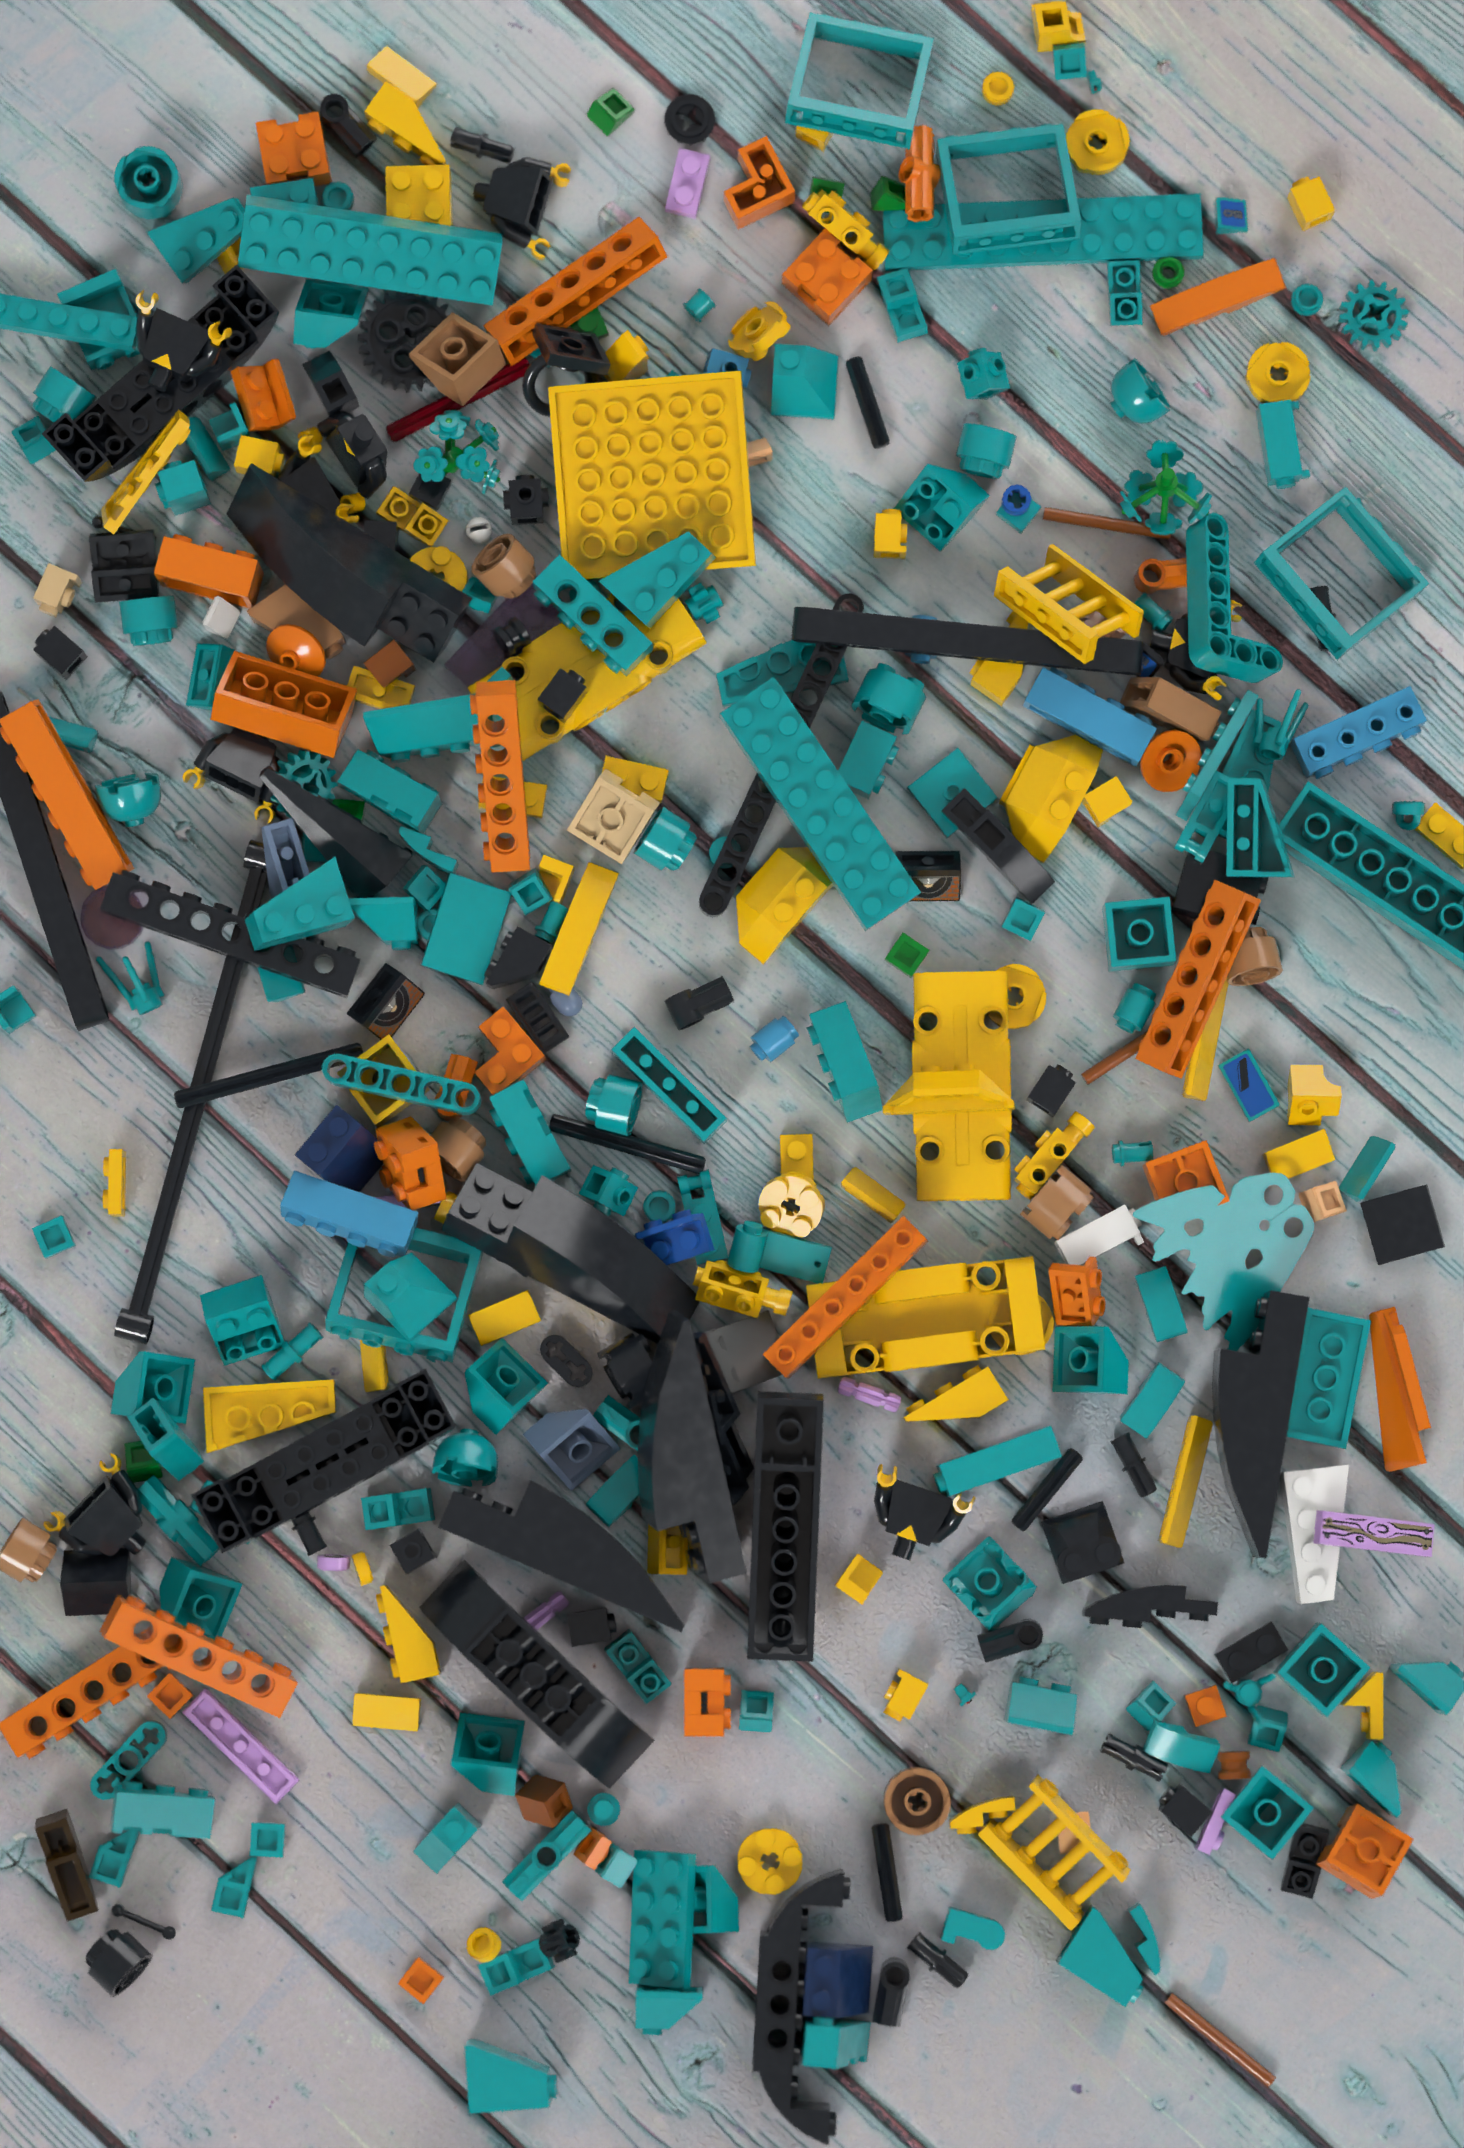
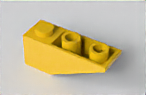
M385 81L364 111L366 121L368 122L367 126L380 136H383L385 133L393 138V143L405 153L412 151L420 156L419 160L423 165H446V160L413 99Z
M1012 611L1006 620L1010 624L1009 628L1028 629V622ZM977 660L969 672L973 676L970 685L1002 707L1021 679L1023 664Z
M979 1365L962 1374L965 1381L955 1387L949 1382L934 1391L937 1397L930 1402L925 1403L922 1398L907 1407L906 1410L909 1414L903 1417L905 1422L980 1418L1008 1401V1398L990 1368L986 1367L981 1370Z
M387 1585L380 1586L381 1593L376 1594V1600L380 1614L386 1613L388 1622L387 1626H383L386 1645H393L395 1658L390 1659L393 1677H400V1682L406 1683L442 1674L434 1640Z

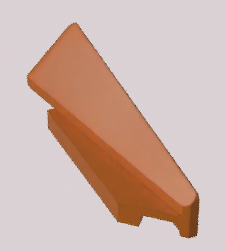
M1391 1307L1369 1314V1320H1371L1370 1331L1384 1467L1387 1472L1427 1463L1418 1431L1431 1428L1407 1335L1403 1325L1399 1324L1396 1308Z

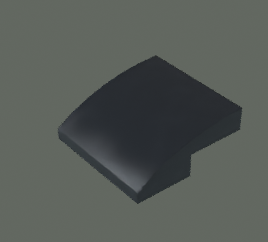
M154 529L89 535L92 561L91 576L95 603L159 597V581L154 575L157 563Z
M1427 1184L1360 1203L1378 1265L1445 1247Z

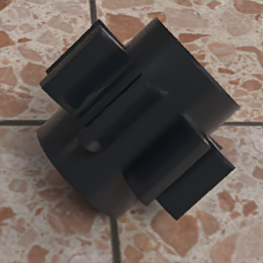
M559 1919L541 1928L544 1934L539 1938V1947L546 1957H554L555 1962L559 1963L577 1955L575 1948L579 1946L580 1936L573 1925H565L564 1920Z

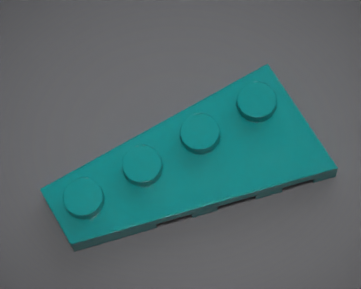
M789 640L770 648V650L756 657L753 656L717 673L716 677L722 706L733 705L773 677H775L786 694L794 693L816 644ZM844 656L830 686L849 682ZM818 660L813 664V671L819 676H826L831 671L829 663L824 660Z
M1247 690L1242 700L1238 697L1235 698L1227 712L1232 718L1228 725L1221 722L1212 738L1217 741L1213 751L1206 748L1197 764L1203 767L1198 776L1192 773L1183 788V791L1188 794L1177 811L1176 816L1185 821L1188 820L1259 695Z
M1252 709L1222 773L1230 778H1261L1265 782L1267 791H1269L1274 760L1261 756L1258 753L1259 746L1253 744L1256 735V710ZM1263 714V733L1267 732L1269 727L1281 728L1282 722ZM1227 820L1218 835L1226 840Z

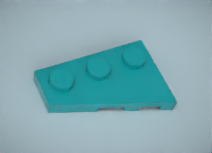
M230 198L146 233L181 283H188L241 237L245 208L238 198Z

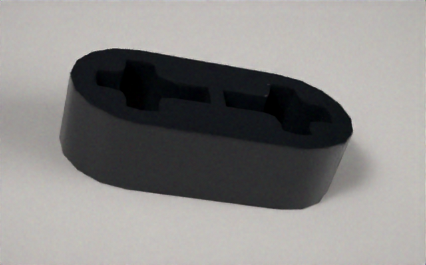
M550 1335L543 1340L540 1346L541 1356L569 1385L579 1388L584 1387L591 1381L593 1375L592 1367L566 1339L559 1335ZM560 1341L563 1344L560 1350L567 1357L563 1362L555 1355L551 1358L547 1356L549 1352L547 1344L549 1342L557 1344ZM569 1361L577 1367H580L582 1364L586 1367L583 1372L586 1378L583 1381L578 1378L574 1381L570 1379L572 1371L566 1366Z

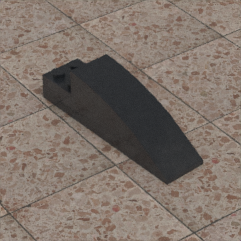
M252 463L249 465L226 513L264 563L293 592L335 627L364 647L375 633L381 630L434 663L448 646L472 600L471 597Z
M476 1163L450 1208L442 1227V1231L626 1328L642 1334L645 1338L657 1344L659 1343L668 1311L676 1310L690 1320L700 1302L695 1300L697 1294L648 1247L602 1212L543 1175L532 1192Z
M1272 1290L1264 1293V1296L1260 1299L1257 1298L1254 1318H1259L1258 1328L1255 1331L1252 1330L1249 1341V1350H1253V1354L1220 1348L1214 1351L1212 1402L1218 1457L1226 1490L1251 1554L1255 1558H1267L1309 1297Z
M676 1310L668 1311L645 1383L638 1439V1486L642 1518L656 1531L679 1525L680 1533L683 1538L687 1537L689 1550H685L689 1568L694 1569L697 1576H701L711 1584L746 1574L747 1571L691 1323L688 1318Z
M758 1391L747 1659L813 1662L824 1394Z
M530 1480L516 1515L513 1516L511 1515L513 1508L497 1501H493L492 1506L481 1502L483 1495L463 1487L461 1493L453 1491L438 1528L679 1632L683 1631L684 1623L641 1563L601 1525L561 1496Z

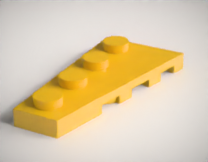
M177 410L101 508L103 527L112 534H115L140 496L148 489L157 472L162 470L171 458V452L176 445H181L191 432L189 429V417L180 410Z
M335 1380L203 1388L206 1453L336 1413Z

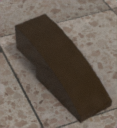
M68 1809L37 1818L35 1831L44 1852L45 1864L66 1920L70 1921L99 1911L89 1872Z

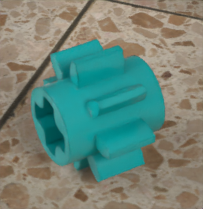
M700 582L688 589L691 597L684 600L695 621L704 618L705 622L709 624L720 617L717 609L723 607L724 604L713 585L704 588Z

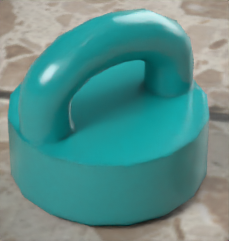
M1394 801L1392 803V814L1396 815L1397 825L1407 831L1416 829L1420 824L1421 815L1425 814V803L1423 801ZM1404 815H1413L1412 822H1405Z

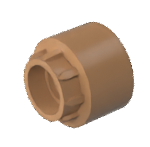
M509 533L503 534L488 543L477 555L471 568L472 573L494 596H503L509 599L516 598L524 593L536 577L534 557Z
M1249 927L1227 976L1228 984L1247 986L1262 983L1282 973L1283 969L1276 940L1274 937L1267 935V930L1262 927Z
M459 1117L451 1118L448 1123L440 1122L430 1135L438 1144L442 1171L460 1182H465L476 1163L479 1164L485 1157L482 1151L486 1146L485 1137L470 1123Z
M22 1517L0 1550V1571L20 1583L24 1578L31 1582H37L57 1551L56 1545L48 1541L51 1534Z

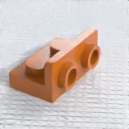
M271 359L260 366L237 367L231 371L249 432L279 430L296 418L294 405L291 401L279 359Z
M1089 1256L1084 1265L1052 1263L1048 1271L1056 1325L1094 1326L1099 1317L1103 1316L1106 1307L1105 1298L1101 1297L1102 1272L1097 1267L1096 1257Z

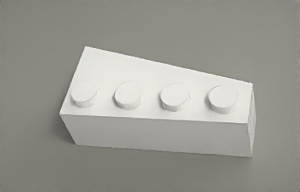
M1349 1465L1280 1473L1297 1604L1334 1600L1340 1546L1314 1544L1316 1512L1318 1510L1344 1513Z

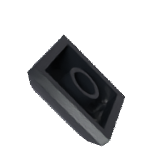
M1103 1501L1041 1521L1062 1584L1124 1564L1121 1548L1117 1542Z

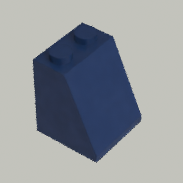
M337 1104L295 1154L301 1162L323 1180L357 1192H361L384 1164L383 1160L381 1161L375 1152L374 1142L377 1141V1138Z
M807 1941L803 2016L840 2018L869 2013L873 1946Z

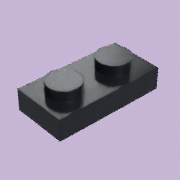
M1270 1621L1214 1655L1230 1683H1234L1288 1651V1648L1274 1624Z

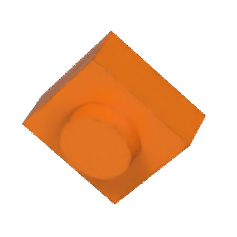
M169 1672L147 1695L169 1719H172L194 1696L172 1672Z
M1216 1685L1184 1695L1195 1727L1227 1717Z
M590 1827L592 1831L580 1842L573 1855L582 1863L595 1870L598 1864L607 1857L612 1841L600 1831Z
M418 1956L398 1982V1985L424 2004L443 1980L444 1976Z

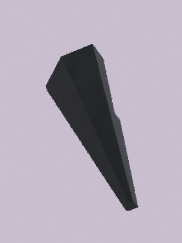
M268 765L260 771L259 777L327 862L336 857L342 879L356 898H371L383 890L412 857L413 852L409 848L400 847L390 841L387 835L382 832L378 834L363 825L360 819L319 795L316 797L301 788V784L294 780L291 782L274 772V768Z
M695 1332L693 1337L731 1504L735 1505L749 1488L746 1478L754 1470V1466L734 1424L741 1415L705 1332Z

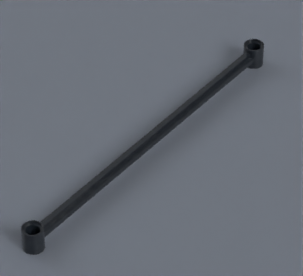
M255 840L249 841L243 867L250 869L237 914V916L244 918L245 913L251 914L260 907L268 878L263 842ZM234 925L230 941L237 940L241 935V929ZM227 956L225 958L190 1087L212 1082L244 962ZM206 1102L184 1107L129 1310L125 1308L120 1310L115 1326V1337L146 1345L150 1339L154 1316L148 1315Z

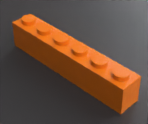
M40 700L30 701L0 719L2 726L0 727V733L5 742L9 745L12 743L18 754L15 758L24 773L28 772L34 784L31 786L36 797L40 801L44 800L49 808L48 817L55 829H61L65 836V848L72 858L76 857L82 866L80 873L88 886L92 885L97 890L109 884L113 872L121 874L122 870L129 872L134 870L133 864Z

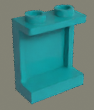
M116 269L57 293L61 304L137 317ZM79 342L91 370L96 368L97 370H104L113 366L115 360L124 356L132 358L140 354L138 344L136 345L135 352Z

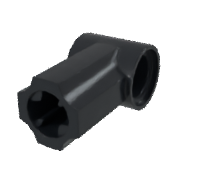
M329 94L324 97L320 105L321 121L324 126L331 129L356 157L364 154L371 148L377 137L348 106V102L343 96ZM337 106L343 110V113L337 118H332L327 115L326 111L330 107Z
M723 976L694 990L687 989L665 1000V1004L678 1030L688 1028L703 1020L704 1016L734 1002L731 991Z
M1023 1619L1018 1623L979 1634L977 1638L985 1663L1037 1648L1042 1642L1043 1631L1037 1621ZM1033 1626L1038 1632L1037 1639L1032 1643L1021 1641L1019 1631L1022 1627Z
M891 1957L885 1960L880 1968L872 2022L890 2027H900L907 1986L910 1980L909 1967L903 1959ZM897 1966L904 1971V1977L901 1981L891 1982L886 1978V1971L890 1967Z

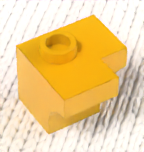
M1063 0L1031 4V15L1038 53L1053 51L1052 45L1082 42L1085 44L1081 12L1068 11L1066 1L1063 2Z
M1290 1065L1287 1083L1288 1125L1320 1126L1322 1116H1338L1342 1098L1341 1086L1334 1085L1325 1078L1323 1065Z

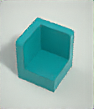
M235 402L229 404L231 407L230 411L208 420L222 452L239 445L241 435L251 437Z
M14 985L0 993V1025L7 1033H12L37 1017L20 990Z

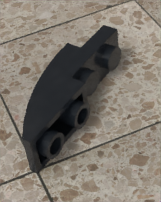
M965 788L941 810L1031 904L1055 883L1053 878L1012 833Z
M1146 1586L1122 1591L1098 1600L1084 1608L1082 1616L1090 1617V1624L1109 1625V1619L1122 1620V1627L1142 1628V1622L1150 1623L1151 1609L1156 1610L1157 1617L1176 1618V1612L1189 1613V1620L1208 1621L1209 1615H1217L1218 1602L1185 1599L1186 1586Z

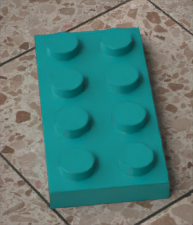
M1313 1308L1307 1309L1287 1437L1346 1449L1371 1320Z
M643 1849L634 1850V1858H636L637 1864L633 1869L628 1983L689 1989L691 1988L696 1854Z

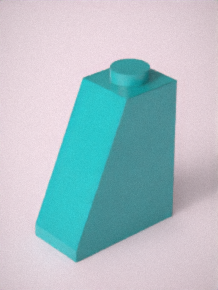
M154 1397L127 1417L149 1454L178 1481L192 1473L199 1465L205 1462L195 1444Z
M457 1803L413 1852L437 1874L482 1824L462 1805Z
M1090 1905L1056 1962L1124 2007L1127 2006L1129 2001L1134 2004L1144 1988L1140 1985L1143 1978L1099 1910Z

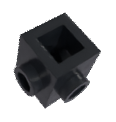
M525 474L516 476L515 480H508L509 490H503L504 510L510 509L512 525L544 523L543 507H549L548 488H542L541 478L535 479L534 475Z

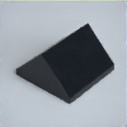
M120 1548L113 1556H108L104 1553L92 1555L77 1553L75 1550H64L60 1586L65 1616L106 1615L109 1613L117 1595L125 1599L131 1595L130 1552L126 1548Z

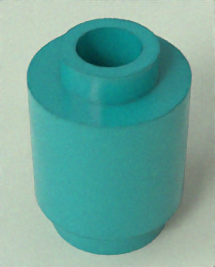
M1133 983L1131 989L1127 988L1113 1014V1017L1117 1020L1116 1026L1132 1034L1134 1030L1142 1031L1156 1004L1154 1002L1156 993L1143 985Z

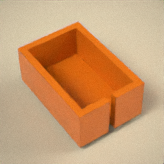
M174 534L173 538L163 537L154 575L162 587L209 599L220 596L230 604L250 609L256 605L264 572L258 560L254 559L255 555L249 552L236 550V553L232 554L223 551L224 547L205 542L204 546L193 544L192 539L189 537Z

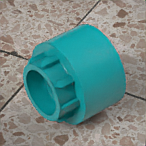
M50 366L33 392L38 397L32 405L34 410L52 422L57 421L65 413L74 420L97 397Z
M964 423L956 456L961 458L959 464L961 471L988 479L1000 478L1003 469H1009L1017 436L993 427Z
M174 596L150 597L119 602L123 634H130L133 646L171 642L173 639L172 629L178 628Z
M662 807L648 825L633 853L659 870L667 867L674 871L678 870L694 846L697 837L695 833L689 830V822Z
M609 1074L607 1079L600 1077L595 1079L588 1095L585 1116L588 1120L594 1121L595 1127L598 1129L629 1136L635 1125L641 1104L642 1082Z

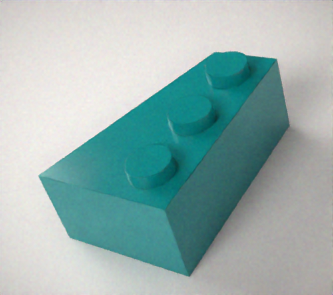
M688 531L601 579L599 582L639 620L651 628L716 557Z
M357 749L337 781L339 786L405 827L424 834L442 805L438 795L439 792L426 783L420 784L411 779L412 776L397 766L393 769L384 764V758L369 749L364 753Z
M1228 778L1226 876L1295 878L1264 780L1261 778Z
M846 1001L809 1014L812 1026L806 1028L813 1046L819 1045L822 1054L817 1055L821 1069L823 1073L829 1072L832 1081L828 1083L834 1101L839 1100L846 1122L848 1123L883 1110L877 1080Z
M524 1079L489 1097L494 1106L493 1109L489 1110V1113L497 1128L504 1125L509 1135L504 1141L512 1156L519 1154L524 1166L520 1167L519 1170L527 1185L534 1182L536 1186L542 1175L554 1181L571 1172L570 1166Z
M805 2016L801 2053L802 2065L838 2069L849 2066V2060L850 2064H858V2061L867 2062L871 2022Z

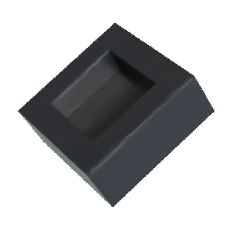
M419 473L409 492V496L438 511L452 484V480L444 477L440 482L433 480L424 482Z

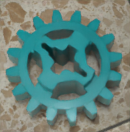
M1373 280L1369 281L1366 289L1361 283L1357 284L1355 288L1356 294L1348 291L1345 296L1348 302H1342L1339 307L1340 310L1346 312L1338 318V322L1346 323L1341 331L1342 334L1351 333L1352 337L1349 343L1353 344L1359 340L1361 342V350H1364L1367 344H1372V349L1376 352L1379 349L1380 343L1389 348L1392 344L1391 338L1398 341L1402 336L1399 330H1405L1408 325L1405 320H1402L1409 314L1408 309H1401V306L1406 301L1405 297L1397 299L1395 295L1398 289L1395 287L1390 292L1387 291V285L1384 281L1379 288L1375 287ZM1358 302L1361 312L1353 318V308ZM1369 311L1373 315L1377 313L1380 314L1378 320H1376L1375 317L1368 318L1367 315ZM1394 314V323L1389 330L1387 318ZM1362 331L1370 332L1373 335L1366 334Z
M299 750L298 755L290 752L287 753L288 762L281 760L277 762L281 768L279 772H276L277 774L291 782L292 780L301 784V788L316 797L319 795L326 800L335 799L336 796L331 793V788L337 787L338 783L331 781V777L336 774V771L327 768L330 761L322 758L321 754ZM273 795L271 797V801L279 803V805L277 806V810L282 813H285L287 817L292 818L290 814L286 811V809L282 806V804L278 801V799Z

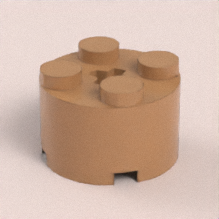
M1063 1165L1056 1171L1061 1176L1059 1177L1054 1173L1027 1205L1029 1209L1025 1207L1020 1213L1022 1217L1048 1239L1054 1237L1059 1240L1073 1221L1069 1217L1073 1212L1079 1216L1094 1198L1089 1194L1092 1189Z
M909 1767L896 1773L889 1780L883 1796L884 1809L889 1820L897 1829L910 1835H924L939 1828L947 1819L951 1806L949 1790L944 1781L935 1772L923 1767ZM917 1792H921V1798L926 1801L925 1805H918L916 1810L911 1809L912 1803L908 1801L909 1796H916Z

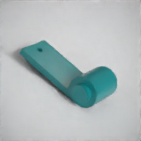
M744 1221V1224L736 1226L727 1264L733 1269L747 1273H755L759 1268L813 1283H823L832 1247L764 1229L763 1225L755 1221Z

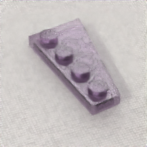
M533 583L518 597L506 598L444 664L466 687H469L502 666V663L507 658L516 657L522 653L524 646L518 647L516 653L508 657L501 650L493 636L492 630L498 626L504 627L510 618L516 616L525 626L531 641L561 623L557 618L559 612L551 604L545 607L533 595L536 591Z

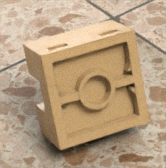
M605 769L596 780L567 831L622 864L638 841L660 802L644 792L637 796L621 786L622 778Z

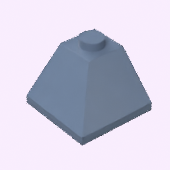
M588 1409L547 1413L523 1433L537 1453L571 1491L621 1449Z

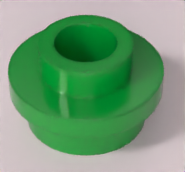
M1174 257L1161 258L1153 267V280L1164 289L1175 288L1183 280L1184 267ZM1170 269L1173 271L1174 276L1172 278H1165L1162 271Z

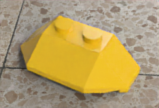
M1077 735L1034 746L1004 803L1012 835L1041 863L1046 861L1065 834L1096 775L1103 753L1101 748Z
M808 847L778 848L736 896L739 944L763 965L833 886Z
M972 1064L954 1065V1071H941V1066L921 1067V1072L913 1073L883 1106L884 1115L1015 1110L1014 1101L981 1070H974Z

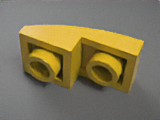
M392 486L375 514L386 521L397 522L400 530L429 547L433 546L449 521L423 502L419 503L395 486Z
M1014 1796L989 1799L968 1807L949 1820V1828H957V1834L977 1833L976 1827L984 1826L983 1813H988L989 1818L1008 1817V1811L1015 1810Z

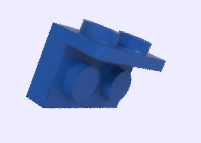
M690 1209L672 1214L673 1221L664 1224L662 1219L643 1224L644 1230L635 1233L636 1239H643L645 1246L667 1266L715 1250L704 1214H691Z

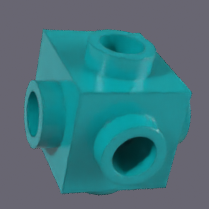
M979 348L970 351L968 358L957 363L966 399H989L1010 389L1006 366L1001 352H987L986 348Z
M593 1165L579 1194L594 1202L593 1207L606 1216H610L611 1212L625 1216L639 1187L627 1181L629 1178L628 1174L614 1167L607 1171Z

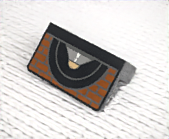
M895 851V855L921 892L911 901L960 900V851Z
M385 963L346 1014L380 1040L388 1034L393 1037L423 998L425 992L401 972Z

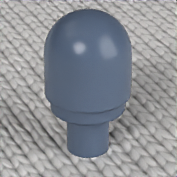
M548 988L552 993L549 997L552 1000L551 1003L562 1015L571 1017L581 1011L582 999L574 989H572L570 996Z

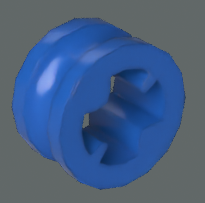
M1017 484L1008 487L1002 497V506L1005 512L1011 516H1020L1028 511L1031 504V494L1028 489ZM1013 493H1019V497L1026 501L1025 504L1021 502L1020 508H1014V504L1007 500L1008 497L1012 499Z

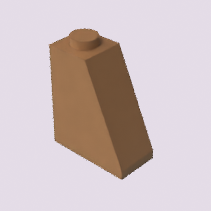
M286 584L247 610L252 621L269 632L284 624L297 625L308 630L318 639L328 660L337 656L343 650L342 645L346 643L344 636L337 627L311 608Z
M1130 677L1120 700V703L1124 705V710L1133 714H1142L1152 720L1153 723L1169 730L1185 731L1194 737L1196 741H1209L1219 726L1220 710L1161 677Z

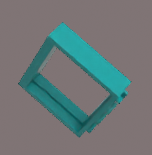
M809 12L787 103L785 123L910 149L934 38L919 33L913 34L898 31L890 27L865 24L857 20L850 21L831 17L827 14ZM814 38L919 60L906 118L800 96Z
M1048 123L1030 128L1014 127L1006 131H981L973 135H949L945 138L937 139L936 159L937 165L941 169L940 182L953 254L1080 239L1081 216L1063 124L1053 125ZM1056 147L1067 207L1066 213L968 225L961 224L950 160Z
M1346 486L1265 549L1254 562L1257 568L1336 660L1340 659L1416 598L1429 584L1420 573L1421 569L1413 565L1405 556L1401 545L1396 541H1392L1384 531L1381 522L1367 512L1363 507L1361 499L1359 497L1356 499ZM1335 510L1406 591L1351 636L1280 555Z
M420 1228L415 1229L408 1250L467 1264L446 1341L418 1334L409 1342L396 1328L339 1314L359 1248L348 1242L325 1320L326 1331L339 1335L340 1339L344 1340L349 1339V1337L360 1339L365 1345L379 1348L381 1345L392 1347L397 1353L410 1356L416 1353L426 1356V1359L434 1363L436 1360L453 1363L483 1252L455 1237Z

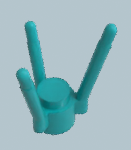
M1297 689L1293 695L1281 728L1269 727L1267 732L1264 733L1263 699H1257L1256 735L1253 744L1259 746L1258 753L1261 756L1271 760H1282L1283 756L1286 755L1288 745L1309 706L1306 702L1302 704L1288 730L1301 695L1300 689Z
M149 941L145 942L144 946L153 987L150 986L149 982L142 984L127 956L122 958L135 986L131 990L134 996H132L102 957H96L97 963L128 1001L132 1011L137 1009L139 1015L146 1014L163 1005L160 998L164 996V993L160 987L155 959Z
M1271 1673L1258 1678L1256 1681L1250 1679L1242 1680L1237 1685L1225 1682L1223 1684L1224 1688L1233 1691L1236 1700L1240 1704L1247 1706L1258 1727L1264 1728L1265 1724L1256 1709V1704L1262 1697L1261 1687L1274 1680L1276 1675Z

